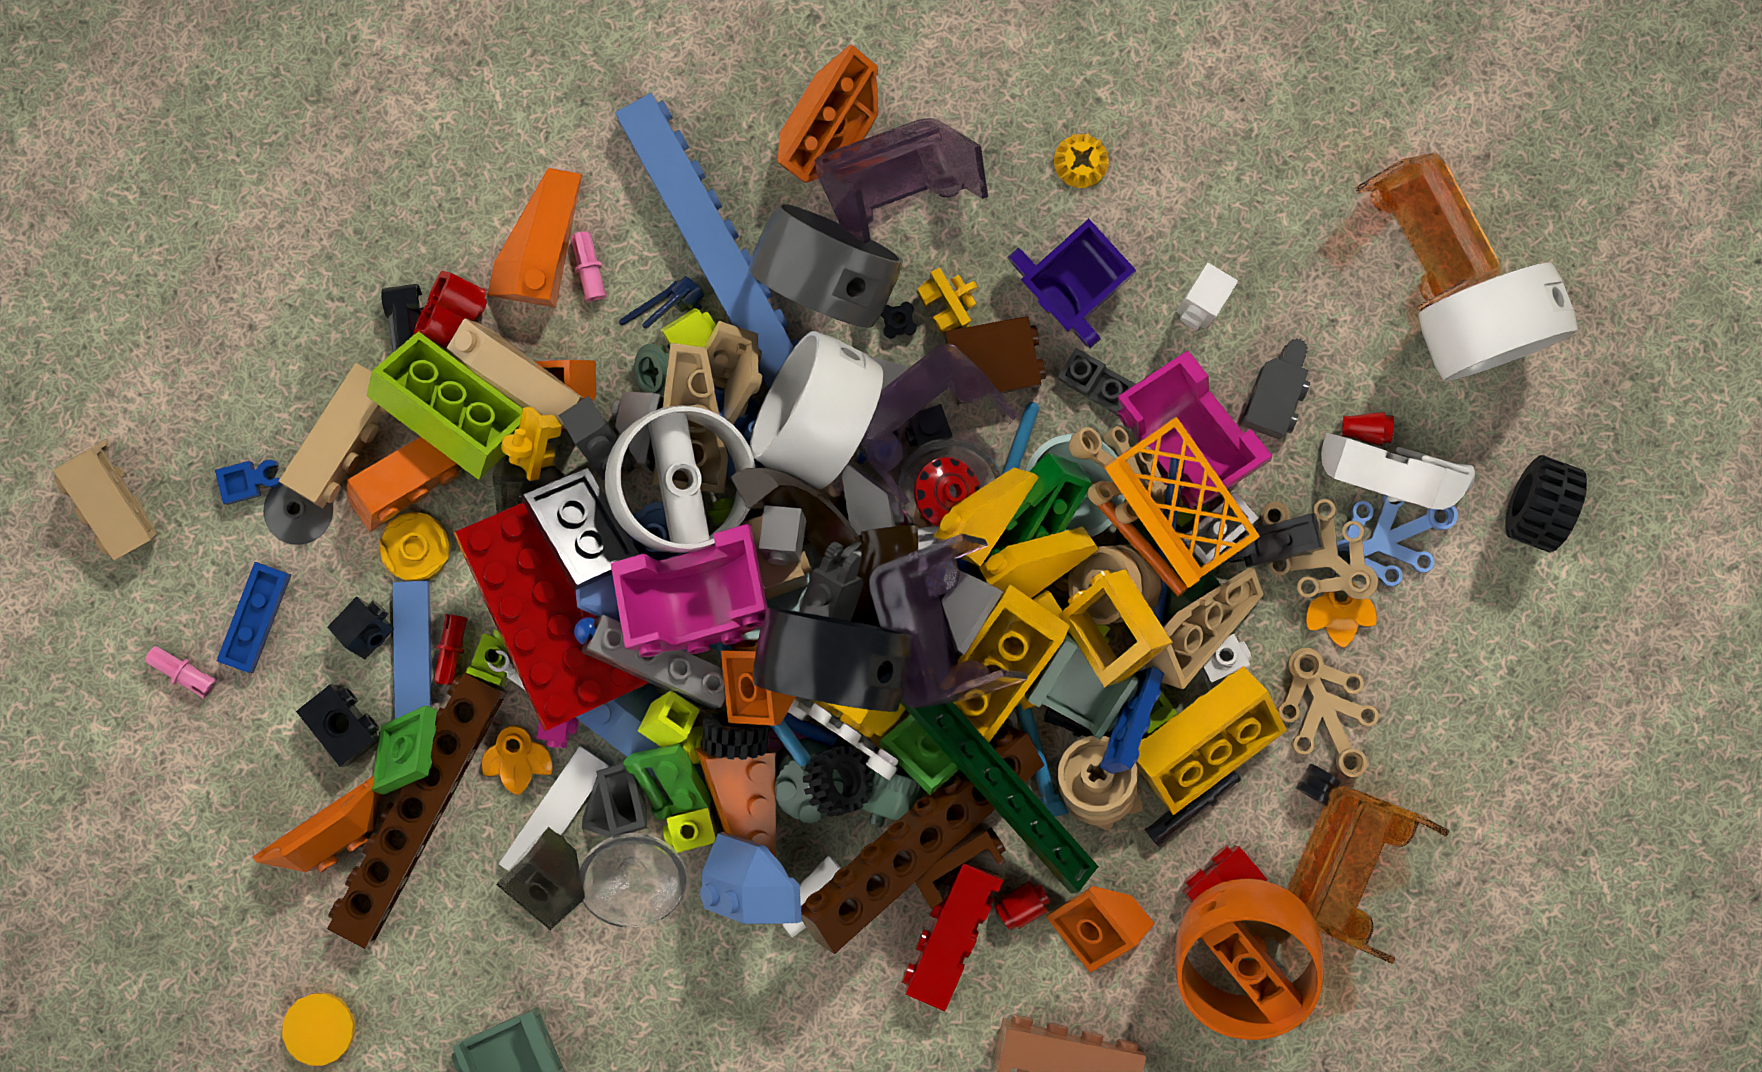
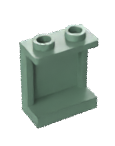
M1067 633L1062 644L1024 695L1030 703L1038 707L1041 704L1050 707L1088 728L1094 737L1101 739L1105 732H1110L1114 728L1118 720V712L1124 703L1129 702L1134 697L1138 687V678L1133 674L1125 681L1104 688L1074 638Z
M538 1007L461 1040L453 1046L452 1061L457 1072H565Z

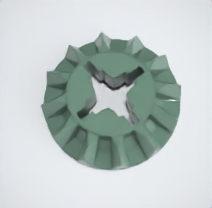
M651 343L642 346L638 350L634 362L635 378L641 391L660 394L662 398L669 353H666L664 345ZM658 367L659 374L652 373V370Z

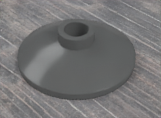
M282 484L269 491L264 502V519L270 532L279 540L294 545L307 544L318 539L329 527L333 517V502H327L322 509ZM298 502L300 512L292 515L290 507L293 503Z

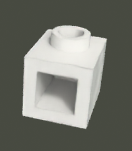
M1235 634L1229 635L1199 670L1209 691L1242 666L1249 671V661L1252 660V656L1244 641L1238 642Z

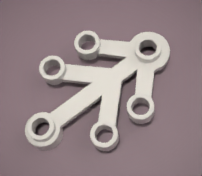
M800 697L794 699L788 710L790 714L801 721L804 720L807 714L869 755L870 758L865 765L889 781L898 769L895 766L899 760L883 749H880L877 754L874 753L875 744L836 719L814 703L811 709H809L808 706L811 703L809 699Z

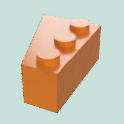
M419 437L347 480V500L369 532H372L410 504H415L424 499L439 484L445 486L459 477L460 473L458 471L462 467L425 439Z
M703 747L694 748L704 772L707 787L713 797L723 831L763 844L776 857L775 752L768 747L767 753L765 752L763 756L758 755V758L752 759L747 757L746 760H740L739 757H734V760L727 759L726 756L718 758L716 754L709 755L707 751H703Z

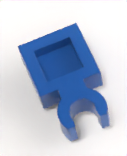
M266 460L255 469L253 462L246 461L215 470L223 504L230 505L261 496L259 486L262 485L270 488L281 486L280 478L269 480L267 477L268 471L271 468L278 467L279 463L274 460Z

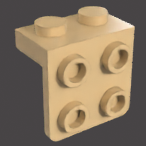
M718 321L704 347L707 348L713 384L724 389V418L734 425L738 417L742 418L744 416L751 394H756L761 386L762 374L758 373V366L762 350L758 349V333Z

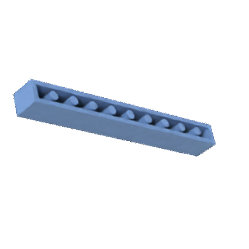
M650 93L616 111L615 114L733 326L758 333V349L762 350L758 372L762 374V379L769 390L781 366L799 342L797 339L790 341L784 329L788 328L789 324L780 308L775 311L772 309L767 300L773 297L769 288L750 274L749 266L752 258L746 248L740 251L734 239L738 238L739 235L731 220L723 221L718 209L722 208V205L714 190L706 191L701 180L706 178L698 161L695 159L690 162L684 152L689 146L680 130L673 132L668 121L673 118L665 102L661 100L657 103L653 94Z

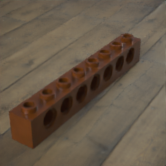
M463 673L462 677L457 676L452 682L447 693L451 698L445 709L439 708L436 714V733L433 738L431 751V766L439 770V782L433 786L424 777L397 789L400 793L394 804L390 802L380 817L379 821L383 825L377 836L371 835L364 846L362 853L366 857L360 868L355 866L346 880L345 885L349 888L344 898H338L328 914V917L332 919L327 928L328 930L364 949L372 946L507 695L506 691L481 678ZM466 702L471 704L474 709V716L467 723L459 717V708ZM448 734L453 735L457 741V748L452 754L446 753L442 748V740ZM412 798H417L422 802L423 811L419 817H414L409 812L408 805ZM396 829L402 831L406 837V843L402 849L396 848L391 840L392 834ZM378 862H383L388 867L389 874L385 881L378 879L375 875L374 869ZM360 894L367 895L371 900L372 905L368 913L363 912L358 907L357 901Z
M1006 724L996 732L989 742L1024 783L1044 766L1041 757L1026 732ZM961 770L956 772L931 795L927 794L917 800L914 807L899 820L891 823L879 838L865 846L853 861L846 867L838 870L828 883L806 899V902L801 906L802 921L818 944L836 954L995 810Z

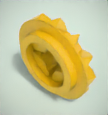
M1074 133L1065 140H1062L1054 155V168L1057 175L1064 183L1075 188H1088L1097 184L1105 176L1109 166L1108 151L1103 146L1102 141L1092 137L1089 133ZM1091 150L1087 160L1090 167L1082 164L1072 170L1076 160L1073 153L1077 152L1079 155H1083Z

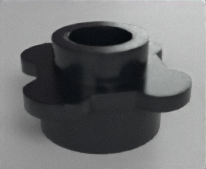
M903 302L900 306L894 307L890 305L885 306L881 314L885 323L883 329L885 337L893 339L896 335L906 334L911 336L916 332L917 325L913 322L912 318L914 307L911 303ZM900 317L902 321L901 323H896L895 319Z

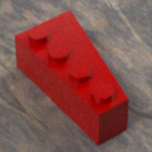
M968 861L946 873L943 883L949 886L944 898H942L943 902L931 909L929 916L935 919L930 931L923 929L915 948L921 951L915 965L909 962L901 983L907 985L905 995L944 1012L946 1011L965 967L963 961L965 957L968 958L976 944L979 934L977 930L978 925L986 921L991 910L993 900L991 894L993 890L999 892L1004 881L999 874Z

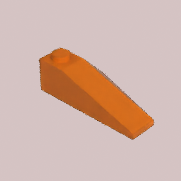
M552 168L546 170L494 261L488 296L556 308L582 174Z

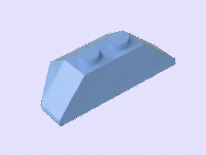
M726 832L718 833L702 871L700 895L704 909L743 924L802 922L800 885L793 877H788L782 864L767 847Z

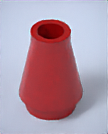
M1384 411L1343 416L1341 436L1351 437L1382 446L1383 443H1392L1394 415H1385Z

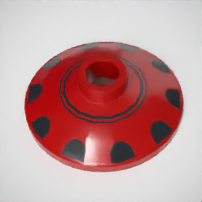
M950 457L935 459L927 463L917 475L914 485L916 506L929 523L940 527L941 520L949 513L951 508L978 491L980 484L975 473L964 462ZM951 485H953L956 489L955 498L952 497L949 493V488Z

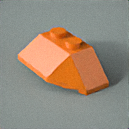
M849 45L815 74L780 131L777 163L804 183L843 173L878 116V87L876 80L878 66L855 46Z
M374 776L252 856L255 862L301 872L318 869L322 873L339 861L336 855L345 849H348L351 853L365 845L368 841L366 835L375 829L382 794L372 791Z

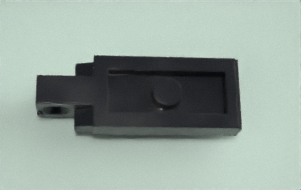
M1311 513L1256 528L1255 530L1260 537L1225 562L1236 563L1245 561L1246 567H1258L1325 549L1316 514ZM1245 531L1244 535L1239 536V540L1247 536L1249 533Z

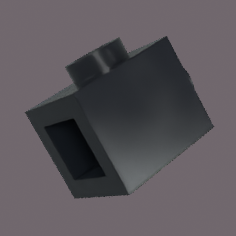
M942 404L908 415L909 426L904 427V431L910 447L916 446L919 456L953 445V435Z
M357 596L327 627L347 650L364 660L377 647L382 645L386 637L394 630L385 619L389 615L388 612L374 600L368 604Z

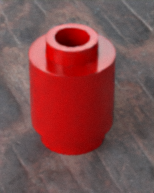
M1028 881L1001 898L1002 902L995 907L1006 927L1012 930L1015 927L1021 929L1047 913L1046 904L1051 901L1040 883L1034 886L1031 881Z

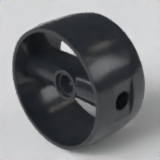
M767 608L760 627L753 664V684L770 691L819 702L868 710L896 712L899 709L905 692L912 654V635L832 617Z

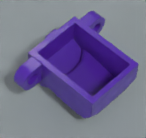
M1089 218L1037 265L1020 248H1017L1007 257L1015 269L1023 276L1021 281L1038 299V304L1047 314L1051 313L1067 332L1073 331L1089 349L1099 342L1101 338L1085 319L1118 291L1136 272V269Z

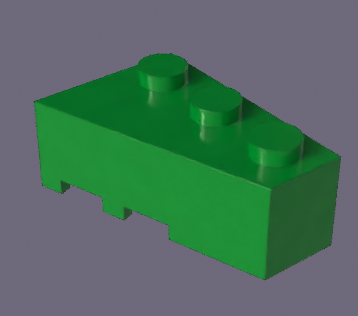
M1048 453L1029 471L1035 473L1039 478L989 553L990 555L997 554L1010 545L1065 531L1087 494L1089 487L1093 484L1077 463Z

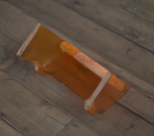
M1437 153L1401 159L1355 187L1357 194L1371 191L1372 203L1379 211L1384 210L1388 214L1395 213L1426 273L1421 276L1419 289L1426 301L1418 305L1420 312L1444 298L1490 280L1501 273V267L1493 249L1447 164Z
M1340 786L1330 793V802L1328 806H1324L1288 891L1297 896L1307 906L1319 931L1393 964L1396 957L1368 945L1373 933V920L1368 913L1357 908L1384 843L1393 847H1403L1413 839L1418 826L1445 837L1448 836L1450 830L1418 813L1353 788Z

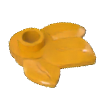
M1335 591L1323 592L1322 596L1311 601L1306 613L1308 630L1313 631L1326 627L1330 638L1342 648L1346 647L1353 640L1358 625L1375 626L1377 621L1376 609L1371 600L1368 598L1354 599L1347 594L1346 599L1341 602L1335 598Z
M511 725L502 729L497 736L496 744L485 751L481 760V767L484 776L500 774L504 787L511 793L520 795L527 788L532 774L551 775L553 762L547 748L540 743L532 741L531 735L525 728ZM516 739L520 743V747L512 749L508 746L507 741Z

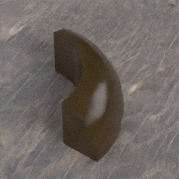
M746 468L731 476L748 509L764 510V506L802 509L806 518L804 536L815 547L822 559L825 556L826 549L833 542L843 546L844 550L841 559L846 558L861 545L860 538L842 513L826 497L799 478L784 471L770 468Z
M917 525L893 526L861 531L862 561L857 576L862 579L864 584L851 621L884 628L891 618L898 617L909 596L906 588L910 573L916 572Z

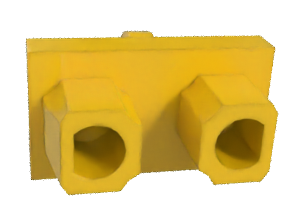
M938 267L930 272V279L918 287L916 292L925 307L939 299H942L947 309L933 316L936 327L941 335H943L945 331L970 327L971 319L960 301L963 300L968 310L976 306L977 303L971 294L979 287L975 281L965 285L960 275H957L951 279L956 288V291H953L942 270Z
M533 407L523 408L519 429H516L514 434L507 435L502 439L501 450L509 456L510 463L518 465L526 471L529 481L538 480L541 468L554 466L555 451L547 441L548 439L560 437L562 424L553 414L540 415Z

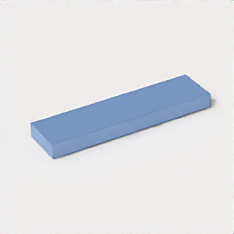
M430 581L393 582L395 719L425 705L432 708Z

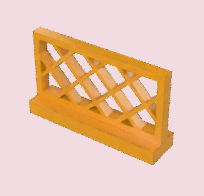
M1174 417L1103 466L1188 588L1198 582L1209 571L1260 537L1177 417ZM1175 427L1183 439L1180 454L1159 451L1162 436ZM1156 440L1155 450L1145 448ZM1186 446L1189 447L1195 457L1185 455ZM1138 452L1154 454L1150 475L1134 473L1127 460ZM1158 455L1179 459L1175 480L1155 476ZM1184 460L1199 462L1203 467L1201 484L1180 481ZM1207 476L1210 477L1216 487L1206 485ZM1139 478L1149 480L1147 490ZM1153 481L1174 484L1171 505L1155 503L1151 497ZM1179 485L1200 489L1196 510L1175 506ZM1205 490L1220 492L1224 497L1222 514L1201 511ZM1228 505L1237 517L1227 515ZM1160 508L1170 510L1168 520ZM1174 511L1195 514L1191 535L1178 533L1172 527ZM1200 515L1221 519L1217 539L1196 536ZM1226 520L1241 522L1249 533L1236 543L1222 540ZM1181 538L1190 539L1189 550ZM1195 540L1216 544L1213 559L1201 567L1192 556ZM1221 545L1230 546L1228 549L1220 553Z

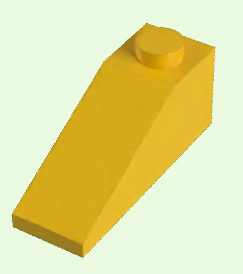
M1013 467L954 505L941 520L940 527L933 537L960 559L981 567L1039 477L1035 473Z
M1082 526L1007 546L999 553L991 556L979 569L987 583L1003 591V593L1009 585H1012L1029 598H1033L1099 550V548Z

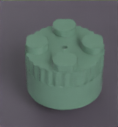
M811 738L798 739L810 755V758L817 755V753L832 749V747ZM784 746L775 756V798L778 801V805L782 807V810L787 812V815L793 816L794 819L799 818L803 823H816L820 818H825L827 812L821 814L817 811L819 805L812 806L809 801L813 796L812 794L806 795L804 789L809 788V783H803V776L810 773L804 771L805 766L797 764ZM834 769L833 782L838 792L842 794L843 781L838 771Z
M866 754L864 761L860 760V763L867 762L870 756ZM898 766L890 781L873 769L868 768L865 770L866 775L872 774V780L867 781V785L873 787L872 792L866 794L870 799L867 803L862 804L864 807L861 809L872 812L870 824L875 826L877 822V826L882 827L885 818L899 820L914 807L916 801L923 797L925 790L901 766Z

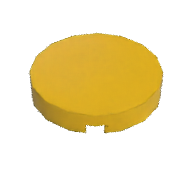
M409 512L397 516L388 523L384 529L385 532L382 535V539H380L379 551L382 562L390 573L402 580L423 581L430 579L443 569L449 559L451 544L448 532L440 521L429 514Z
M312 993L298 999L288 1009L282 1023V1038L287 1050L296 1060L309 1066H324L338 1060L350 1048L355 1037L356 1021L353 1013H351L347 1004L340 997L330 993Z

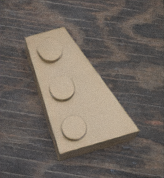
M106 439L70 458L55 468L53 472L56 475L54 480L59 490L64 495L69 494L76 504L74 509L80 521L84 525L89 524L96 534L95 542L103 554H109L113 561L150 541L157 533L137 496H132L121 478L125 474L119 466L114 469L108 460L104 450L110 447Z

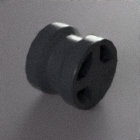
M1309 764L1306 769L1308 775L1304 781H1300L1297 784L1296 789L1316 802L1328 806L1330 793L1333 789L1339 787L1341 781L1320 767Z

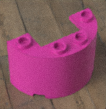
M1188 350L1118 396L1121 409L1117 411L1118 417L1127 429L1131 428L1138 442L1174 417H1177L1227 490L1272 460V454L1252 429L1243 433L1210 392L1208 374ZM1175 427L1162 436L1159 451L1180 454L1183 439ZM1156 440L1148 445L1152 450H1155ZM1186 446L1185 455L1195 457L1189 447ZM1158 455L1157 468L1161 477L1168 479L1171 457ZM1185 460L1182 481L1201 484L1204 469L1199 462ZM1207 476L1206 485L1216 487L1210 477ZM1181 486L1180 498L1188 508L1196 509L1200 489ZM1205 490L1202 506L1221 493Z
M745 524L714 533L715 545L665 560L657 561L646 554H641L610 563L625 648L639 651L640 657H651L666 651L687 649L689 654H697L708 651L711 644L722 642V644L728 645L744 640L743 634L760 627L768 607L751 526Z

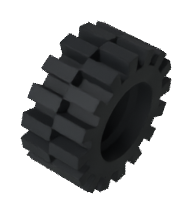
M719 712V715L715 713L710 714V717L706 716L703 720V751H707L709 755L716 754L718 758L726 756L727 759L734 760V757H739L740 760H746L747 757L752 759L758 758V755L763 756L768 751L769 725L728 723L726 712Z
M839 746L817 753V755L810 758L811 763L805 766L804 771L810 774L803 776V783H809V788L804 789L806 795L812 794L813 798L809 802L812 806L819 805L817 811L821 814L827 812L826 816L832 817L854 812L864 807L862 804L867 803L870 799L866 794L872 792L873 786L867 785V781L872 780V774L866 775L865 770L870 767L865 765L867 762L860 763L863 756L860 753L853 754L854 749L851 747ZM834 769L838 771L843 781L842 794L838 792L833 782Z

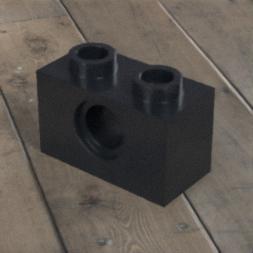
M329 684L296 712L338 766L345 767L349 766L379 742V736L376 732L380 728L369 714L365 713L362 715L355 707L358 700L348 687L343 686L340 688L339 685ZM342 713L349 720V727L344 733L339 732L335 725L337 717Z

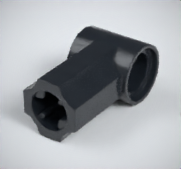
M419 284L388 287L381 290L383 310L386 318L389 319L393 352L414 335L416 322L424 308H420L419 296L422 295Z

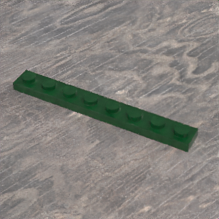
M911 656L901 704L1071 894L1078 893L1099 866Z

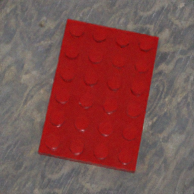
M523 503L453 533L544 731H548L649 683L581 653L584 644L582 645L575 638V626L583 618L591 617L596 619L598 616L577 608L576 591H574Z

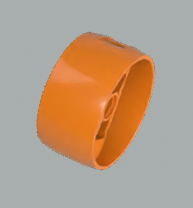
M1256 879L1226 881L1201 893L1186 910L1176 936L1175 974L1181 997L1190 1012L1201 1023L1220 1034L1244 1040L1268 1039L1285 1034L1299 1026L1316 1007L1324 981L1322 939L1317 924L1307 906L1287 889L1271 882ZM1242 920L1269 923L1294 935L1312 956L1309 965L1302 975L1292 983L1267 953V946L1264 940L1252 934ZM1200 937L1249 996L1221 991L1197 973L1187 957L1188 951L1196 940ZM1249 957L1254 958V960L1247 961L1244 958Z

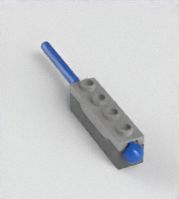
M605 615L596 619L591 617L583 618L576 624L574 629L575 638L579 643L584 644L581 653L662 689L672 690L679 696L710 710L721 708L724 700L726 701L722 668L683 650L666 651L651 657H640L639 651L625 648L621 623ZM787 713L784 717L791 730L829 747L834 745L837 738L836 734L808 721H801L790 713Z

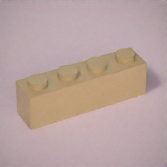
M356 362L279 479V482L322 509L327 502L331 503L337 497L341 488L339 485L346 472L348 474L351 473L360 459L358 453L364 444H369L376 436L379 429L377 424L383 414H389V412L366 396L372 371Z

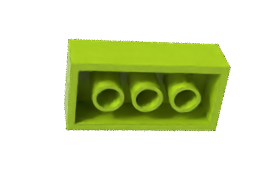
M419 331L372 370L366 395L478 480L506 455L501 450L502 439L507 435L514 434L515 430L519 429L523 410Z

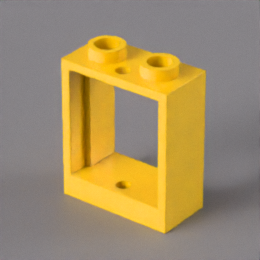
M1126 569L1113 573L1105 570L1094 576L1090 580L1092 586L1071 596L1068 599L1070 605L1059 614L1061 619L1070 625L1069 632L1104 688L1127 680L1173 643ZM1105 593H1107L1137 640V643L1119 658L1115 656L1087 612V609Z

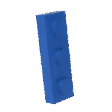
M254 562L216 660L217 662L247 673H254L292 574L259 562Z
M1153 666L1134 673L1138 678L1137 691L1134 697L1129 702H1125L1120 709L1118 720L1114 726L1100 766L1101 769L1110 774L1129 770L1138 760V748L1142 736L1150 726L1151 720L1149 716L1154 703L1161 694L1160 684L1164 676L1162 671Z

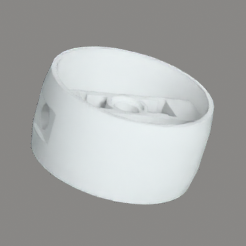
M1553 263L1533 265L1487 280L1444 298L1419 313L1423 337L1434 366L1445 382L1474 375L1525 357L1561 342L1579 331L1574 308L1563 280Z
M816 331L808 333L791 351L765 396L750 440V449L754 459L767 468L789 473L815 489H823L828 486L847 465L870 424L883 383V369L881 365L865 353L834 337Z
M678 405L655 410L631 424L617 439L610 452L605 471V489L611 511L621 527L631 537L654 550L667 553H688L715 545L714 535L711 534L709 536L700 490L701 473L695 463L687 420L706 427L723 442L732 457L736 473L746 468H756L751 449L735 426L720 415L703 408ZM647 423L670 542L653 535L642 527L631 514L621 488V465L625 451L632 438ZM676 470L683 471L688 477V485L684 490L676 488L673 484L672 476ZM738 489L730 514L714 533L740 526L750 509H748Z

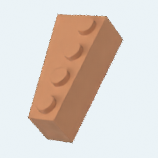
M1013 1014L1011 1020L1003 1018L994 1063L997 1072H1011L1012 1068H1016L1017 1072H1143L1146 1055L1142 1050H1138L1139 1044L1129 1040L1117 1039L1116 1044L1103 1042L1104 1036L1098 1033L1082 1031L1081 1036L1068 1033V1027L1048 1022L1047 1027L1043 1028L1033 1025L1032 1018Z

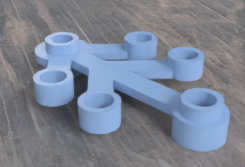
M1383 494L1382 500L1384 505L1372 537L1363 542L1364 558L1374 552H1380L1412 565L1413 569L1419 573L1430 571L1434 566V558L1429 552H1417L1396 543L1430 528L1435 530L1451 528L1458 518L1455 506L1453 505L1442 510L1446 515L1443 523L1437 522L1434 517L1435 512L1441 509L1428 508L1426 515L1390 530L1398 508L1405 501H1399L1398 504L1394 505L1388 502V495ZM1366 501L1355 503L1351 508V521L1360 522L1364 526L1365 522L1373 516L1374 510L1372 505ZM1359 505L1367 508L1368 515L1366 518H1360L1357 515L1356 509ZM1357 525L1349 526L1347 530L1348 536L1352 539L1357 538L1360 535V528ZM1345 538L1344 540L1337 541L1338 556L1341 551H1346L1350 554L1349 541ZM1421 555L1425 556L1429 562L1425 569L1420 568L1417 564V559ZM1365 558V565L1371 567L1376 572L1378 578L1385 586H1396L1401 582L1403 575L1399 567L1395 565L1385 567ZM1388 569L1394 570L1397 574L1394 582H1389L1385 578V573Z

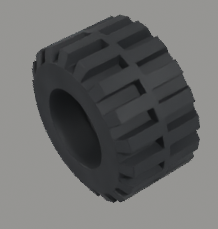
M1539 455L1522 473L1511 496L1505 520L1506 536L1549 553L1556 551L1572 532L1581 513L1587 491L1586 472L1544 455Z

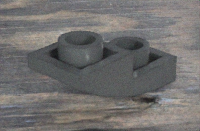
M1077 348L1074 349L1058 376V379L1067 386L1117 416V411L1121 409L1118 396L1136 385L1134 382L1109 370L1103 362Z

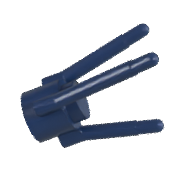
M684 276L679 282L674 281L666 290L621 318L619 323L620 325H625L668 298V301L642 324L643 328L647 329L673 306L681 313L686 309L688 310L687 312L693 308L700 310L702 306L699 304V301L704 297V293L690 278Z

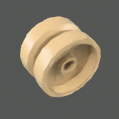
M1131 544L1098 547L1099 550L1070 570L1068 577L1070 597L1081 590L1090 588L1092 586L1090 580L1100 572L1109 570L1110 573L1126 569L1151 610L1158 603L1161 591L1160 576ZM1107 593L1087 609L1096 625L1125 622Z
M1088 736L1075 741L1064 752L1058 765L1060 795L1066 809L1076 819L1090 825H1108L1121 820L1132 809L1137 798L1136 763L1131 769L1110 774L1100 768L1110 740L1107 736H1103L1101 739Z

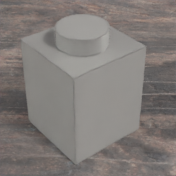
M764 506L758 548L764 559H768L769 563L786 566L790 564V561L801 562L806 518L802 509Z

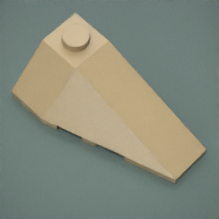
M464 318L446 348L448 354L522 409L533 407L540 415L553 414L561 422L563 428L566 427L558 415L584 399L491 328Z
M1247 568L1178 611L1163 626L1173 643L1145 664V669L1152 666L1164 673L1162 683L1184 689L1264 595L1255 569Z

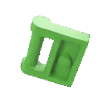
M681 744L635 752L629 755L623 762L628 773L634 774L651 802V811L657 820L666 819L675 813L708 808L713 799ZM646 767L653 769L669 798H664Z

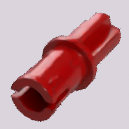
M445 614L440 645H436V649L440 650L434 681L437 684L451 686L454 681L459 653L464 654L462 644L468 622L466 617Z

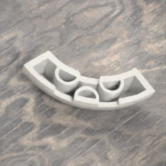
M1326 433L1321 451L1322 465L1326 473L1332 478L1427 508L1444 510L1455 505L1465 495L1472 480V477L1469 475L1390 453L1346 437Z

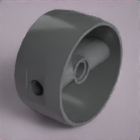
M778 203L767 219L753 251L749 272L754 278L770 289L809 309L848 324L872 328L883 313L896 285L903 260L880 243L840 223L800 207Z

